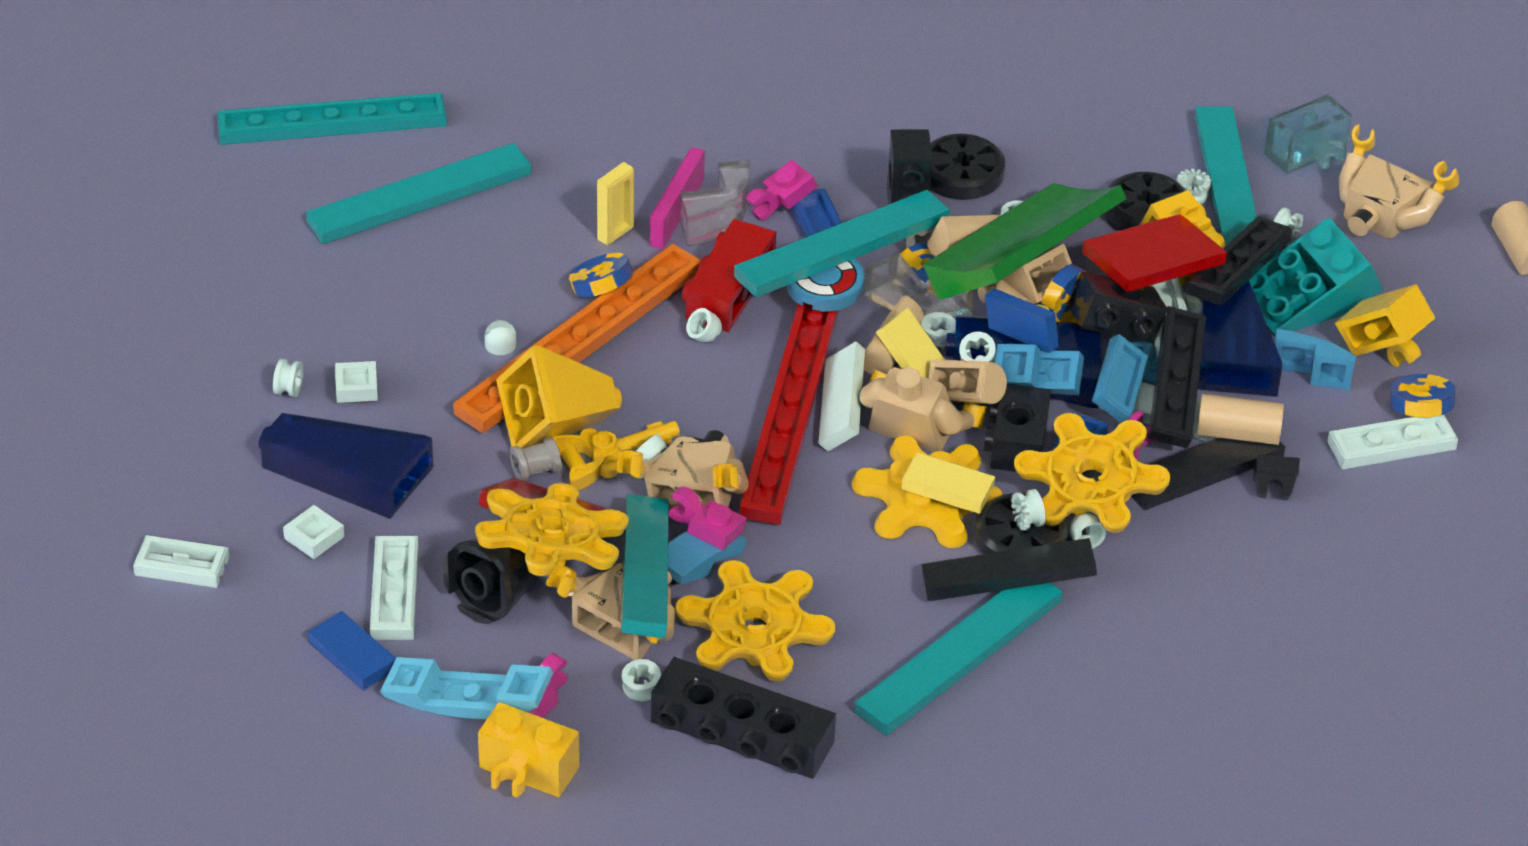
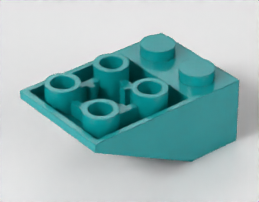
M1328 217L1276 254L1238 290V293L1276 336L1277 329L1296 331L1345 315L1362 300L1374 297L1384 289L1371 263L1331 218Z

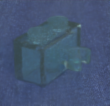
M1327 94L1271 117L1268 122L1264 154L1286 174L1315 162L1322 168L1327 169L1330 166L1331 156L1343 162L1346 156L1352 114Z

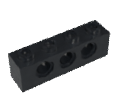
M677 657L672 658L651 692V722L659 724L666 729L676 730L696 737L708 744L724 747L741 753L745 757L757 759L783 768L787 772L797 773L814 779L834 744L836 713Z

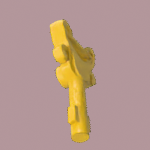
M659 421L646 425V430L618 439L612 432H597L593 428L583 429L580 435L555 436L553 439L558 446L561 460L564 459L570 469L569 484L576 487L579 491L594 483L600 476L610 479L616 477L618 474L616 472L618 452L620 450L634 451L657 433L666 444L672 443V438L680 436V430L676 421L665 424ZM579 453H584L593 461L586 464Z

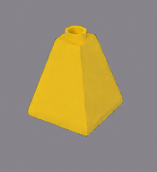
M532 346L496 379L511 447L519 446L521 449L542 443L545 437L551 436L553 438L555 436L570 435L602 422L615 411H618L622 403L621 392L618 387L614 386L613 377L542 346Z

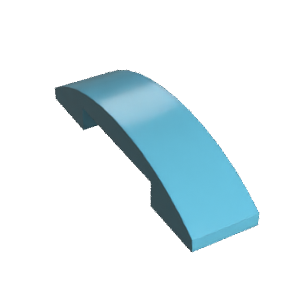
M396 657L380 692L385 698L422 711L458 718L487 719L498 702L525 712L538 708L553 671L551 667L511 664L507 675L441 671L434 659Z

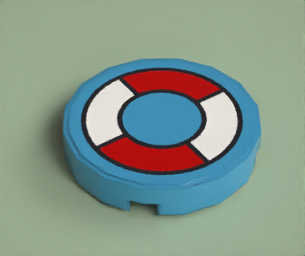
M854 258L787 285V293L796 303L802 306L803 302L812 305V310L821 312L838 311L854 304L857 301V296L863 292L865 284L863 267Z

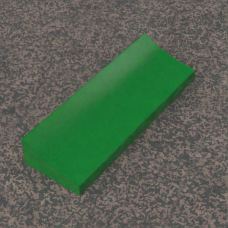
M1052 183L923 264L938 300L999 282L1126 200V196L1121 185L1103 189H1080Z

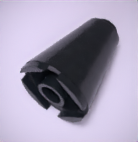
M477 538L463 541L454 546L445 555L442 566L444 585L448 594L455 592L462 602L457 607L463 614L475 622L485 624L505 617L540 576L533 575L528 571L525 562L526 553L509 547L484 548L478 543Z

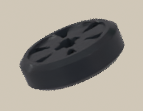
M950 134L939 137L931 142L933 160L930 188L934 191L952 198L973 199L986 196L1001 185L1004 178L1005 157L999 147L991 141L972 134Z
M1129 173L1117 178L1108 187L1121 185L1126 200L1107 211L1106 216L1119 230L1140 225L1151 204L1187 190L1175 179L1160 173Z
M1014 493L1000 495L991 499L984 505L981 513H978L976 518L975 541L982 554L1066 542L1068 537V522L1066 518L1060 524L1054 526L1044 524L1043 526L1036 527L1032 523L1029 529L1022 530L1023 533H1021L1020 528L1017 526V521L1015 522L1014 519L1017 514L1013 515L1012 512L1016 509L1011 507V504H1013L1011 499Z

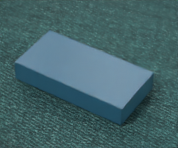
M1120 334L1109 340L1092 401L1122 423L1129 420L1133 413L1148 356Z

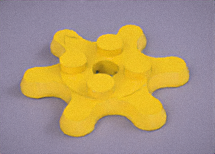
M1064 413L1054 421V431L1060 439L1059 445L1054 450L1048 452L1025 450L1020 452L1014 459V468L1020 477L1026 480L1041 481L1050 486L1049 492L1042 498L1045 509L1044 524L1050 526L1060 524L1070 513L1082 515L1092 512L1099 517L1100 523L1106 531L1120 533L1130 523L1131 513L1125 502L1131 498V495L1137 493L1158 495L1165 491L1170 482V473L1166 468L1160 465L1143 464L1134 457V451L1142 445L1147 434L1145 426L1136 420L1123 421L1113 432L1106 435H1097L1087 430L1081 416L1074 413ZM1087 470H1095L1102 473V475L1095 482L1094 478H1087L1082 473Z
M903 435L897 437L890 447L889 454L894 460L890 469L861 468L856 472L851 481L852 490L860 496L879 498L887 505V509L880 513L874 525L875 532L880 537L896 539L902 536L909 528L921 526L932 530L937 537V541L944 547L959 548L967 542L968 533L961 519L968 513H973L972 511L902 490L901 486L902 478L917 452L969 469L978 470L981 466V457L974 446L963 444L950 454L945 451H936L929 455L920 449L913 437ZM994 486L986 503L995 497L1003 495L1002 491Z
M566 483L550 485L547 495L536 499L524 498L508 489H494L487 495L489 509L493 514L503 519L478 523L475 527V534L478 543L484 548L509 547L526 553L525 562L528 571L533 575H550L554 568L563 567L566 560L572 559L585 562L599 570H607L612 568L617 561L619 550L616 546L607 543L601 538L620 536L626 529L629 518L619 510L592 511L579 506L576 502L579 498L578 489Z
M737 560L727 561L718 570L719 580L724 587L719 595L710 598L687 595L680 598L676 603V613L683 624L702 627L711 632L710 638L697 648L696 657L701 666L714 671H719L731 660L744 658L751 665H761V669L767 679L781 682L790 675L794 665L793 659L787 650L789 647L801 643L822 646L827 644L835 633V623L831 618L824 615L809 614L799 606V602L805 599L813 588L812 576L802 570L789 571L774 583H761L752 577L749 567L745 563ZM761 619L766 623V626L764 624H749L747 627L745 626V621L747 620L755 621Z

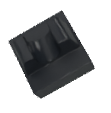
M1258 454L1253 471V481H1256L1258 497L1265 499L1268 492L1267 486L1275 483L1282 488V500H1288L1299 475L1300 458Z

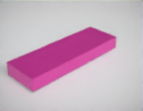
M692 147L688 151L650 215L651 247L665 248L704 181L705 150Z

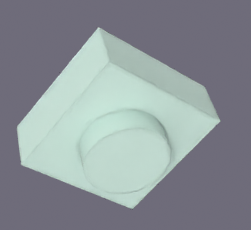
M376 361L335 363L337 403L378 401Z
M315 505L283 527L284 539L312 559L317 558L344 538V525Z

